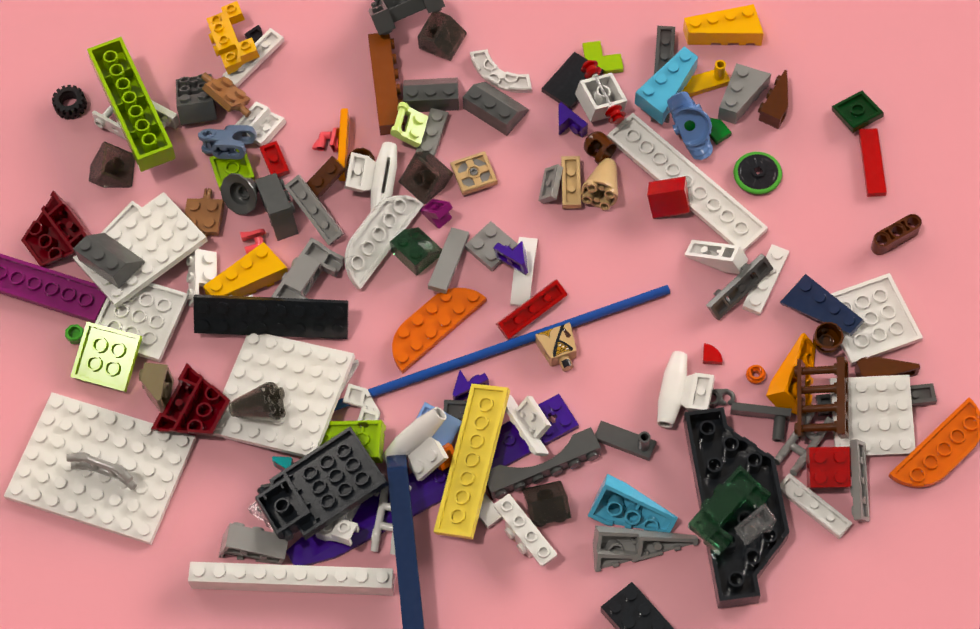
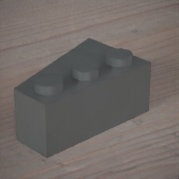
M276 173L256 179L258 192L270 218L277 241L299 234L293 216L296 210L293 202H289L291 199L288 191L285 190L283 179H279Z

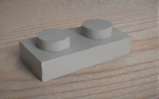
M559 164L545 168L538 200L543 204L557 200L563 167Z

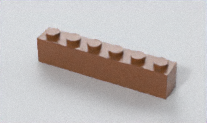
M368 34L380 136L389 135L398 114V104L402 102V99H398L397 96L401 95L400 84H396L395 81L399 79L398 68L394 69L393 65L397 64L396 53L392 54V49H395L394 38L390 39V34Z

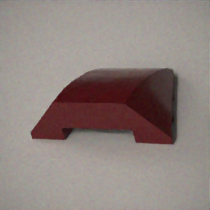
M52 191L50 194L52 197L46 206L43 205L41 214L36 221L32 222L21 239L41 267L48 266L75 253L73 248L85 236L92 235L74 210L55 191Z
M186 363L178 378L179 383L163 413H159L151 431L213 435L231 401Z

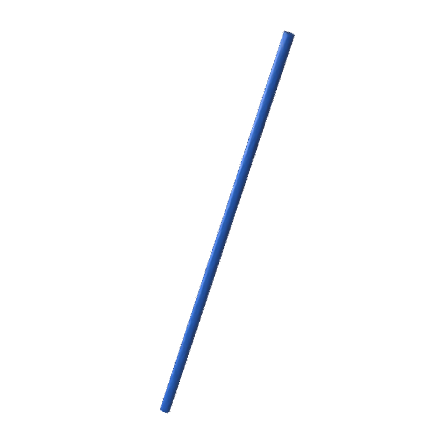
M668 285L650 290L368 389L371 397L374 398L536 341L535 334L569 322L571 328L668 295L670 294V289ZM344 398L338 400L334 411L351 405L343 403Z

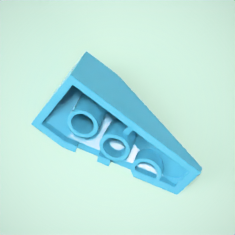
M609 474L606 475L588 513V517L605 525L613 526L615 524L629 529L634 527L648 531L668 533L671 532L678 519L677 516L650 498Z

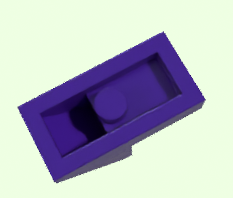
M560 102L558 104L559 135L570 127L573 133L579 134L583 138L588 132V123Z
M523 241L514 250L500 243L493 247L497 259L524 275L528 273L527 256Z
M460 370L453 391V400L467 399L471 384L489 385L487 375L485 373L475 375L470 381H467Z

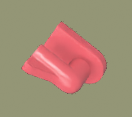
M336 127L333 128V131L321 132L312 149L324 151L326 140H330L331 149L333 152H337L339 128Z
M264 229L240 232L242 241L254 238L256 243L244 247L246 254L264 242L263 237H261L265 234Z

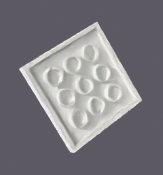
M890 273L831 293L864 320V323L852 336L843 333L844 339L841 347L851 366L855 365L863 357H878L922 341L923 336Z
M150 283L118 308L106 298L95 324L142 336L137 356L160 362L187 304L189 294Z
M910 375L848 377L849 439H841L833 431L834 447H849L850 440L858 439L865 442L866 456L910 454L915 449ZM830 378V385H834V382H837V378ZM834 392L830 393L831 404H834V402H837V394H834ZM832 412V419L837 421V414Z

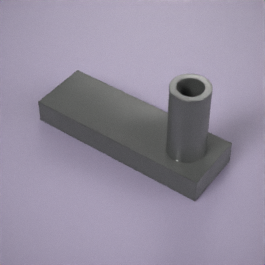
M732 402L730 414L774 419L772 440L783 442L785 423L790 420L791 409Z
M604 421L600 422L595 433L598 442L648 461L656 445V441L650 439L651 436L648 432L644 431L636 434Z

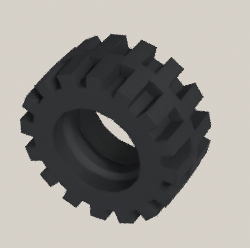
M67 85V87L61 86V90L58 88L56 90L57 93L54 92V97H52V104L57 115L67 120L69 117H71V120L75 116L77 118L80 117V113L83 114L84 109L87 108V101L83 91L75 85L73 87L71 85ZM67 99H76V102L70 106L63 105Z

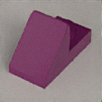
M432 199L419 211L437 228H441L452 219L449 211L453 207L450 202Z

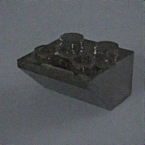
M440 11L431 13L417 36L419 49L451 61L467 32L450 15Z

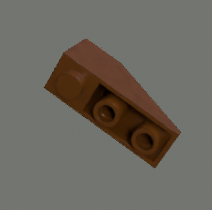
M784 70L781 76H777L774 89L770 88L766 96V102H762L758 109L760 113L759 121L776 129H779L788 110L787 70Z

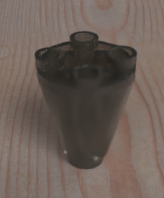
M266 382L230 402L229 412L232 417L277 421L286 415L283 404L285 392L282 387L278 388L274 382Z

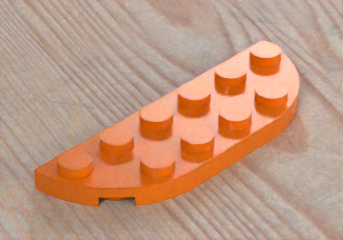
M451 288L447 290L446 294L441 292L436 294L405 320L397 329L392 343L393 358L401 373L406 372L487 301L486 297L472 289Z
M970 397L967 398L889 473V477L901 485L914 488L932 486L943 480L974 450L980 440V411Z

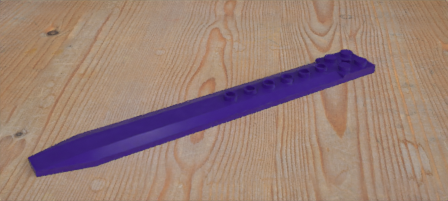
M560 394L538 404L547 419L549 416L556 417L555 423L550 421L552 426L540 438L544 446L579 428V424ZM511 421L501 426L491 468L498 465L509 466L531 454L529 446L521 438L518 429ZM450 467L443 471L436 468L423 481H417L413 473L409 474V485L412 487L410 496L413 517L441 502ZM379 491L378 497L373 495L359 506L352 522L358 523L360 530L358 533H353L351 546L336 541L319 539L316 534L307 540L302 536L286 551L292 564L309 566L332 560L371 540L381 491ZM385 511L383 522L392 523L391 511Z

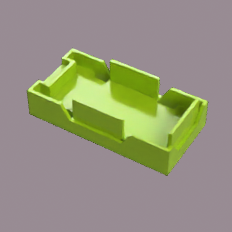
M382 420L329 422L321 445L351 426L374 463H383L382 455L386 425Z

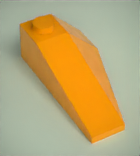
M805 333L800 335L770 382L766 397L775 407L790 408L793 414H797V378L794 374L797 359H802L805 367H814L815 347ZM805 375V386L812 385L813 378L810 375ZM805 394V405H811L812 395Z

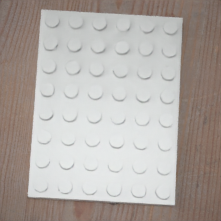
M52 392L4 497L20 504L152 545L193 449L196 437L186 433L151 431L153 423ZM85 452L90 454V456L122 465L133 477V481L137 486L134 490H130L125 484L115 478L92 470L71 469V462H67V454Z

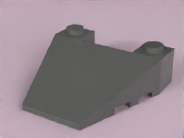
M374 0L375 2L371 3L372 8L369 9V14L378 34L386 35L396 28L394 22L424 9L428 13H437L445 7L443 0Z

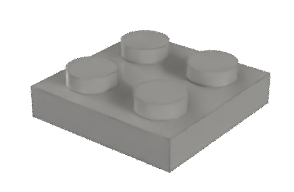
M490 221L465 244V249L489 270L493 271L503 262L497 259L493 247L500 243L514 250L518 243Z

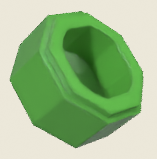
M78 324L70 325L65 330V337L71 344H79L84 330Z

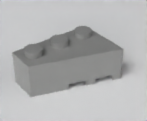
M736 63L719 107L718 119L736 124L749 109V106L759 98L764 89L768 88L771 74Z
M234 522L229 524L223 534L219 558H225V554L237 556V560H244V557L256 559V562L281 565L285 560L288 541L286 539H279L274 531H264L261 527H245L242 523Z

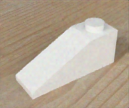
M692 240L685 253L687 258L733 274H740L743 271L741 267L748 261L744 251L738 245Z

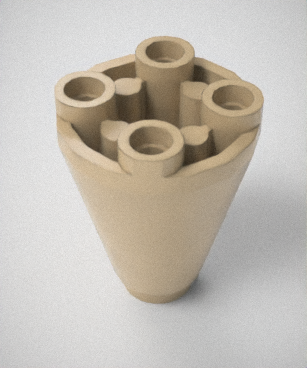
M603 159L582 185L581 195L582 201L585 204L599 207L602 210H609L610 206L616 203L618 198L617 166L613 159Z

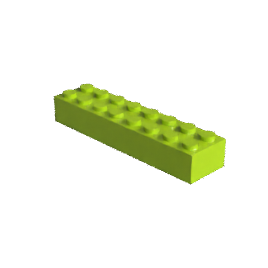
M122 37L88 48L90 62L140 171L143 172L176 159L172 143Z

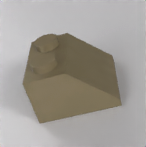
M144 362L143 369H140L139 381L142 382V387L145 389L147 396L157 409L163 413L171 398L174 383L168 365Z

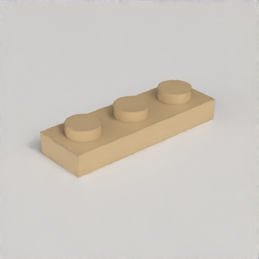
M561 156V166L563 167L562 209L581 208L580 156Z

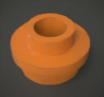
M752 365L746 371L747 380L753 384H759L765 379L766 372L760 365ZM757 373L759 377H754L752 374Z

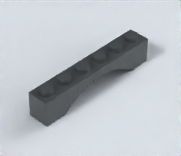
M590 427L573 434L569 443L560 453L542 464L524 468L503 465L491 468L486 488L492 500L495 498L502 499L512 491H521L531 483H540L548 476H557L567 468L573 469L584 461L597 459L601 455V446Z

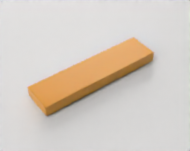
M341 108L338 161L346 171L338 178L339 181L346 180L348 108Z

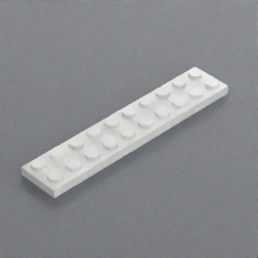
M634 113L607 134L616 143L619 150L654 180L659 181L686 176L690 210L730 245H738L745 252L767 232L768 227Z

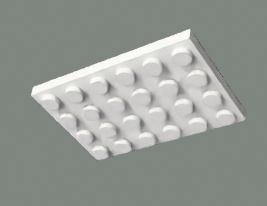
M163 192L106 233L145 261L119 289L80 262L77 255L73 259L112 304L118 308L208 240L197 226Z

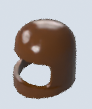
M600 131L591 133L584 142L585 152L594 157L597 164L605 158H611L617 148L616 143Z
M824 322L815 330L813 345L815 349L823 354L833 353L842 344L844 334L837 324Z

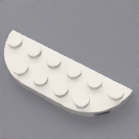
M397 195L383 199L372 209L353 234L345 251V268L350 281L357 289L363 287L424 204L421 201L407 195Z

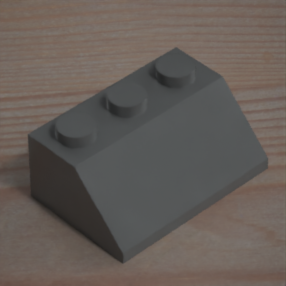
M458 77L404 80L403 102L419 112H430L431 108L443 111L459 110Z
M487 82L473 84L463 96V109L506 136L529 111L528 108Z
M106 233L87 235L73 248L80 262L118 289L145 263L142 258Z

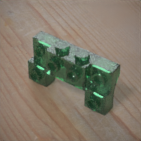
M740 465L723 485L721 483L717 485L713 491L714 495L710 499L706 498L700 506L701 510L688 523V528L703 539V543L718 555L726 549L733 539V536L722 529V527L745 502L758 512L771 496V492L759 484Z

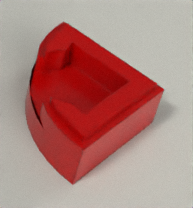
M704 343L703 364L722 365L723 360L718 349Z

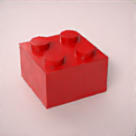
M850 447L806 448L808 488L851 487Z

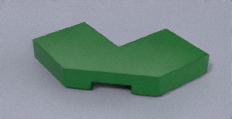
M710 118L712 124L710 138L717 145L730 137L732 132L721 119ZM688 120L685 122L684 127L686 130L692 131L695 128V123Z

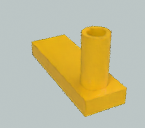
M717 60L714 70L692 76L682 92H688L689 96L692 97L728 86L730 79L725 70V61Z

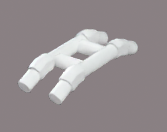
M388 485L380 493V501L371 537V551H379L381 530L392 531L390 554L395 555L392 523L383 522L385 511H391V505L387 503L390 496Z

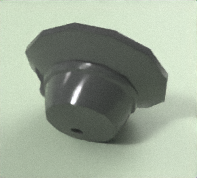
M231 173L223 179L220 187L221 196L230 210L236 214H248L256 208L258 187L254 180L236 173Z

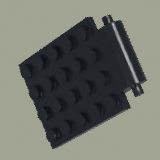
M350 426L269 479L272 486L266 490L264 487L258 488L257 492L259 495L255 497V500L279 539L290 541L294 537L293 534L300 531L304 539L307 540L389 484Z

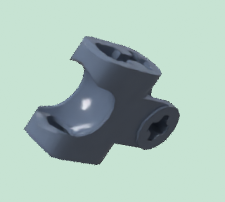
M228 125L224 130L204 129L198 133L199 140L203 142L202 152L213 154L219 159H242L246 154L245 145L252 144L257 137L255 129L248 125ZM242 133H248L250 137L242 136Z

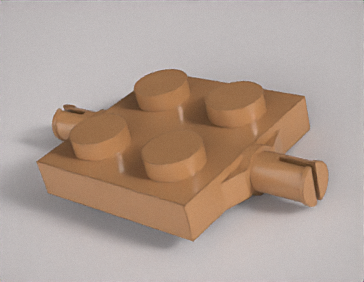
M206 72L202 74L201 79L206 82L202 90L226 111L237 110L245 117L251 114V111L245 107L251 99L246 96L243 90L238 89L229 78L224 76L213 79Z
M207 188L204 189L203 198H187L184 213L206 237L210 235L219 236L225 205L223 199H211L212 189L210 188L208 190Z

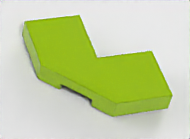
M600 41L582 43L584 58L597 61V66L603 69L604 74L623 72L621 54L603 56Z

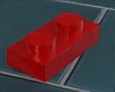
M277 141L260 146V151L270 175L276 173L279 178L290 174Z

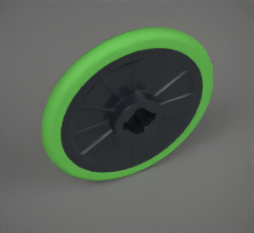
M750 152L743 155L737 160L733 170L734 179L739 187L752 194L769 193L779 185L782 179V169L779 162L773 156L764 152Z

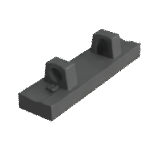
M760 254L750 264L745 263L741 267L743 271L723 290L718 289L713 293L715 297L706 306L714 318L720 320L773 270L766 256Z

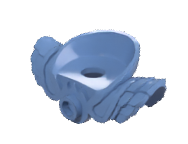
M683 91L672 95L667 100V104L675 122L672 126L676 135L680 134L687 150L694 159L702 160L709 157L713 151L710 140L712 129L710 117L702 110L700 104L696 105L688 92ZM688 120L695 123V128L692 131H688L684 127L685 122Z

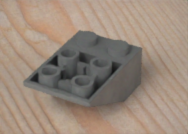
M202 74L195 77L176 79V104L181 125L217 119L215 100L202 90L206 83L201 79Z

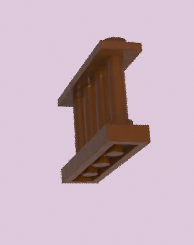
M845 356L837 357V363H834V366L805 367L802 359H797V366L794 367V374L797 378V423L794 424L795 435L801 441H805V432L834 431L841 439H849L847 359ZM833 373L837 375V382H834V385L805 386V375ZM833 392L837 394V402H834V404L805 405V394ZM834 412L837 414V421H834V423L805 424V413Z

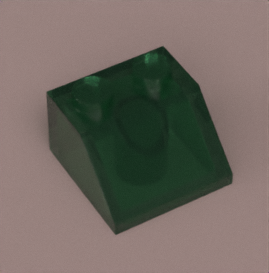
M419 227L403 230L390 241L391 252L416 276L439 258L442 249Z

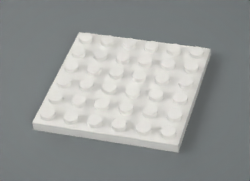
M252 333L247 335L223 391V394L231 402L213 436L300 457L306 456L321 446L355 360L354 353L269 334L257 335Z

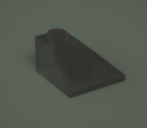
M104 141L90 165L89 182L104 188L132 187L135 164L133 153Z

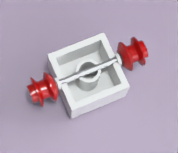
M595 60L586 61L581 68V71L585 73L584 77L586 79L579 81L575 95L589 121L594 122L609 118V123L611 124L621 123L626 116V113L623 111L627 104V99L613 73L598 76L601 73V68L597 67L598 62Z

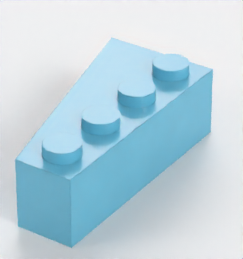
M684 46L635 92V104L662 125L666 116L670 113L667 100L672 95L682 92L697 69L698 56Z

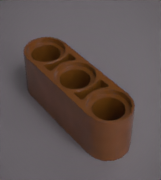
M909 214L877 232L871 244L872 252L877 255L886 254L917 236L922 224L921 218L916 214Z

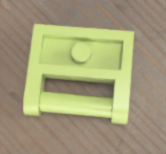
M400 102L397 107L398 114L395 124L391 128L390 134L418 148L421 145L429 116L410 108L405 102ZM407 115L408 119L406 122V126L404 131H402L401 126L403 123L404 116Z

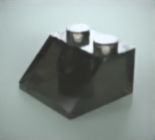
M429 151L416 152L398 182L419 201L427 204L446 187L453 172Z
M561 481L522 490L528 517L535 526L542 527L547 523L563 522L571 518L568 497Z

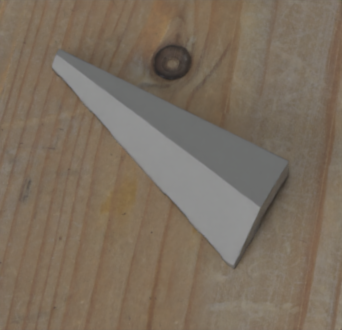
M595 525L593 538L594 570L599 572L606 567H618L621 563L644 560L662 555L663 552L669 550H681V547L692 544L696 546L698 545V537L688 534Z

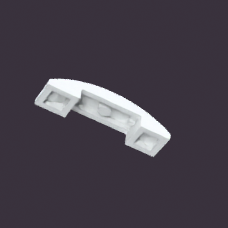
M519 237L518 244L523 241L526 250L528 273L524 275L514 269L510 306H520L531 298L538 242L536 238Z

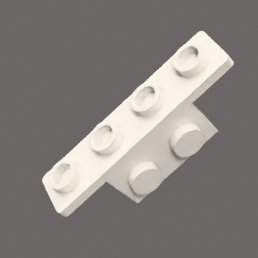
M198 248L188 255L186 265L188 266L186 277L188 283L187 293L189 294L187 297L188 306H194L193 297L195 294L199 295V286L203 287L217 276V252Z
M509 395L505 411L510 417V421L516 426L519 435L525 440L532 454L547 456L549 452L540 438L552 425L532 396H527L518 406L514 398Z
M510 494L494 503V508L505 521V533L511 540L514 538L518 543L516 546L521 554H526L529 559L533 556L541 567L557 557L556 551Z

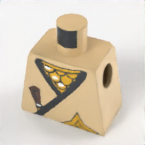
M570 322L535 334L536 345L550 366L560 364L564 372L573 368L571 360L576 358L577 351Z

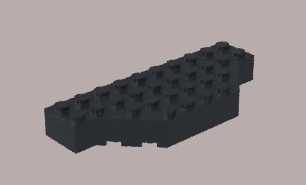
M724 407L685 412L683 423L717 607L719 609L757 604L761 596L758 579L785 544L789 535L775 458L768 452L765 453L759 449L755 443L746 437H742L734 432V429L727 425Z

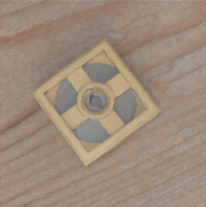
M485 151L450 162L463 196L498 184Z

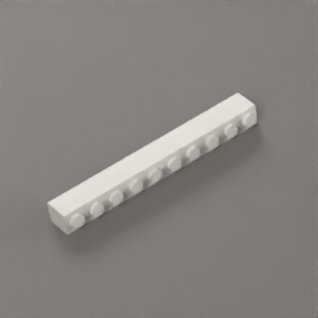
M190 562L188 582L192 589L393 596L395 579L393 568Z

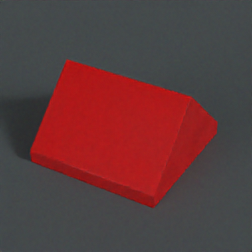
M686 176L649 182L647 197L653 219L690 213Z

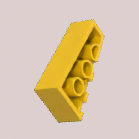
M754 4L686 17L683 24L687 45H711V43H720L721 45L739 43V45H746V43H755L757 46H762L764 33Z
M263 242L203 287L206 295H251L260 288L274 285V282L281 280L284 273L288 272L282 261Z

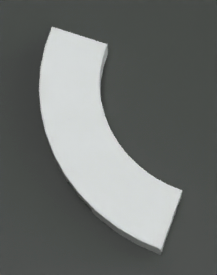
M488 49L470 52L474 68L491 85L514 93L532 92L529 74H514L502 71L491 59Z

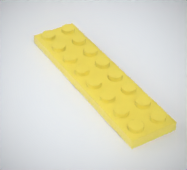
M471 384L433 531L437 535L472 540L474 538L510 394L508 387Z

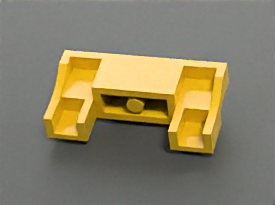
M238 1L221 7V13L206 18L211 31L208 34L212 44H216L213 46L217 56H221L228 74L236 72L243 64L260 57L252 37L238 42L232 27L233 24L245 20Z

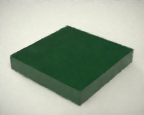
M863 90L832 106V111L853 133L884 117V112Z

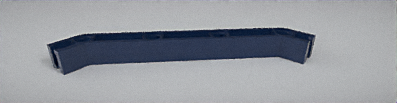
M406 455L386 456L403 629H424Z

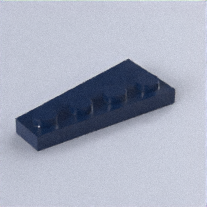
M807 274L780 301L781 305L808 315L819 322H833L841 328L843 333L850 336L864 323L861 317Z

